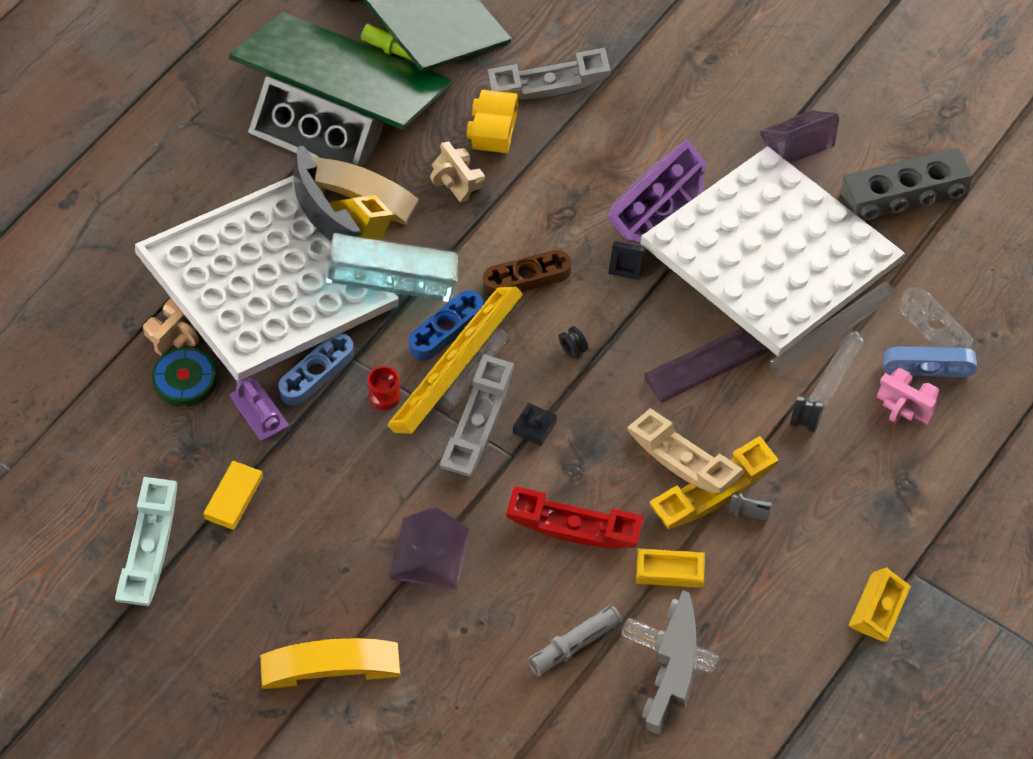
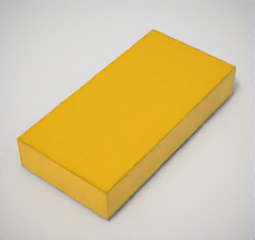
M232 461L203 513L204 519L235 530L263 479V472Z
M638 548L636 584L703 588L705 553Z

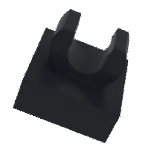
M614 241L608 274L639 280L645 246Z
M528 402L513 425V434L542 446L557 422V415Z

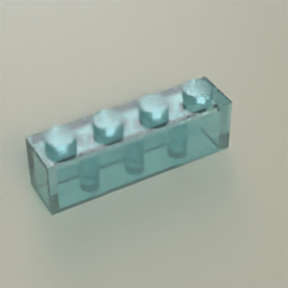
M334 233L328 257L326 282L450 302L457 283L458 253Z

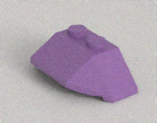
M688 139L641 175L612 204L607 218L626 241L640 243L643 234L703 192L704 173L706 172L707 163Z

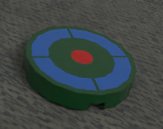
M189 347L173 349L163 354L154 364L151 373L154 391L162 401L172 406H178V404H186V406L196 405L206 400L214 391L216 385V371L213 361L199 349Z

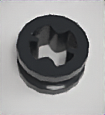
M572 326L568 329V333L562 332L558 335L561 347L569 357L574 359L579 355V351L584 353L588 350L586 338L577 327Z

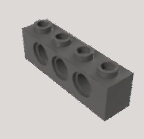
M955 148L844 175L840 194L846 207L854 215H857L862 220H872L877 216L901 213L906 209L929 206L938 201L958 199L967 195L973 175L960 149Z

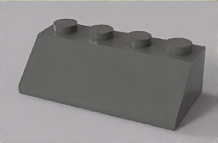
M266 76L248 133L297 153L299 146L304 145L312 158L338 160L363 167L377 146L384 122L272 76Z

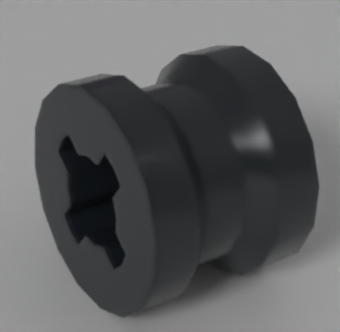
M799 394L792 412L790 426L798 427L801 425L807 427L809 432L815 433L825 402L819 400L811 402L807 400L806 396Z

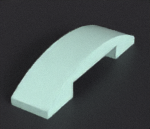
M149 477L143 478L137 504L139 513L126 568H122L115 596L116 602L142 606L150 605L160 578L168 546L176 500L177 481Z

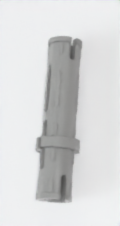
M610 604L561 637H554L550 641L551 644L527 658L529 667L535 675L540 677L560 662L566 663L572 659V655L621 624L622 617L620 613Z

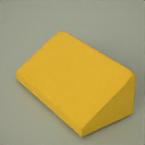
M887 567L873 572L851 618L849 627L880 641L887 642L911 586Z

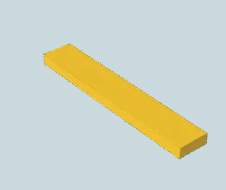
M499 287L493 292L389 421L387 426L394 433L412 434L521 298L523 294L517 287Z

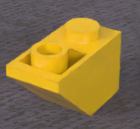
M376 195L328 202L334 212L346 209L360 229L357 247L380 244L394 215Z

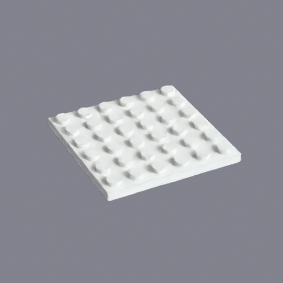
M768 146L643 234L640 242L642 246H645L647 250L778 357L901 263L905 255L901 249L857 215H854L852 211Z
M293 176L135 244L137 256L237 381L245 379L397 307L399 297L358 249L354 253H349L333 244L314 227L298 202Z

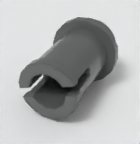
M739 492V494L732 493L728 513L734 514L735 518L741 515L767 523L772 501L743 496V492Z

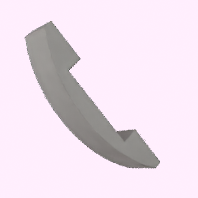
M599 48L576 53V61L518 71L517 64L488 69L492 91L518 94V99H536L566 94L585 88L609 76L611 71L606 49Z
M483 354L473 379L472 392L455 435L450 437L440 462V468L468 477L473 475L499 417L513 373L514 363Z

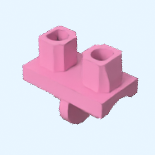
M898 368L891 375L885 373L880 380L881 386L877 398L884 401V407L892 410L889 420L897 423L901 416L910 421L916 418L928 425L933 417L939 389L929 383H924L919 391L910 387L912 376L902 368Z

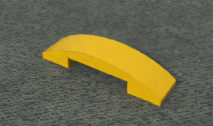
M761 436L733 452V458L730 461L743 468L744 474L722 493L710 492L690 483L682 489L676 485L649 501L650 506L667 529L687 524L707 515L730 502L732 493L739 494V492H745L768 474L779 463V459Z
M356 638L329 639L290 645L260 655L262 689L297 686V680L356 674H365L366 680L400 677L398 643L391 641Z

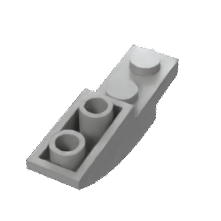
M682 590L679 600L673 599L670 604L667 618L671 620L667 630H661L658 634L654 649L658 650L659 662L668 666H661L655 681V686L659 687L655 699L648 698L642 717L646 718L647 730L659 735L672 703L686 708L695 675L697 658L696 623L690 594Z

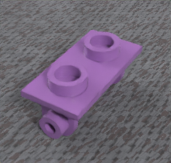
M247 377L236 381V391L230 393L229 397L261 442L289 428L288 423L258 380L254 381L253 378Z

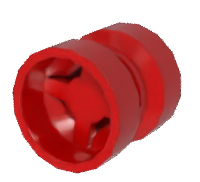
M388 366L376 367L370 371L367 384L371 405L379 410L393 409L401 400L398 372Z

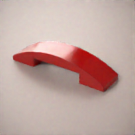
M515 485L506 512L507 518L536 532L569 542L607 548L637 547L644 515L611 508L610 514L546 500L545 492Z

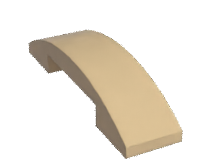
M312 158L317 165L315 183L322 194L328 189L350 198L376 195L394 214L391 220L403 225L407 224L419 204V199L409 191L375 172L343 161Z
M651 408L627 427L628 432L657 461L677 476L701 489L722 493L744 474L743 468L720 453L714 458L676 433L673 423Z

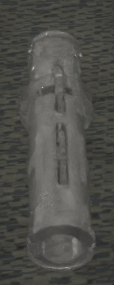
M498 327L493 331L439 399V402L445 408L455 410L458 403L473 386V379L483 354L495 357L509 341V336L506 332Z

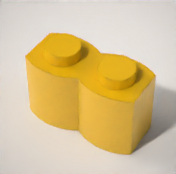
M482 90L479 99L474 98L472 116H475L474 121L468 122L467 139H471L472 149L500 153L509 152L518 111V94Z

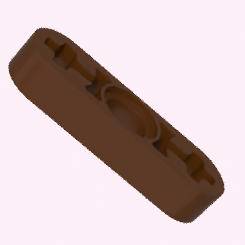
M553 250L491 266L483 274L484 291L491 296L499 287H517L523 292L564 281L571 273V258L564 251ZM557 263L559 266H562V268L557 269L556 266L552 264ZM541 266H543V271H545L544 274L541 273ZM523 269H531L536 275L530 279H525L519 275V272ZM509 274H513V282L511 281V276L509 277ZM498 278L499 282H502V284L497 285L496 282L492 280Z

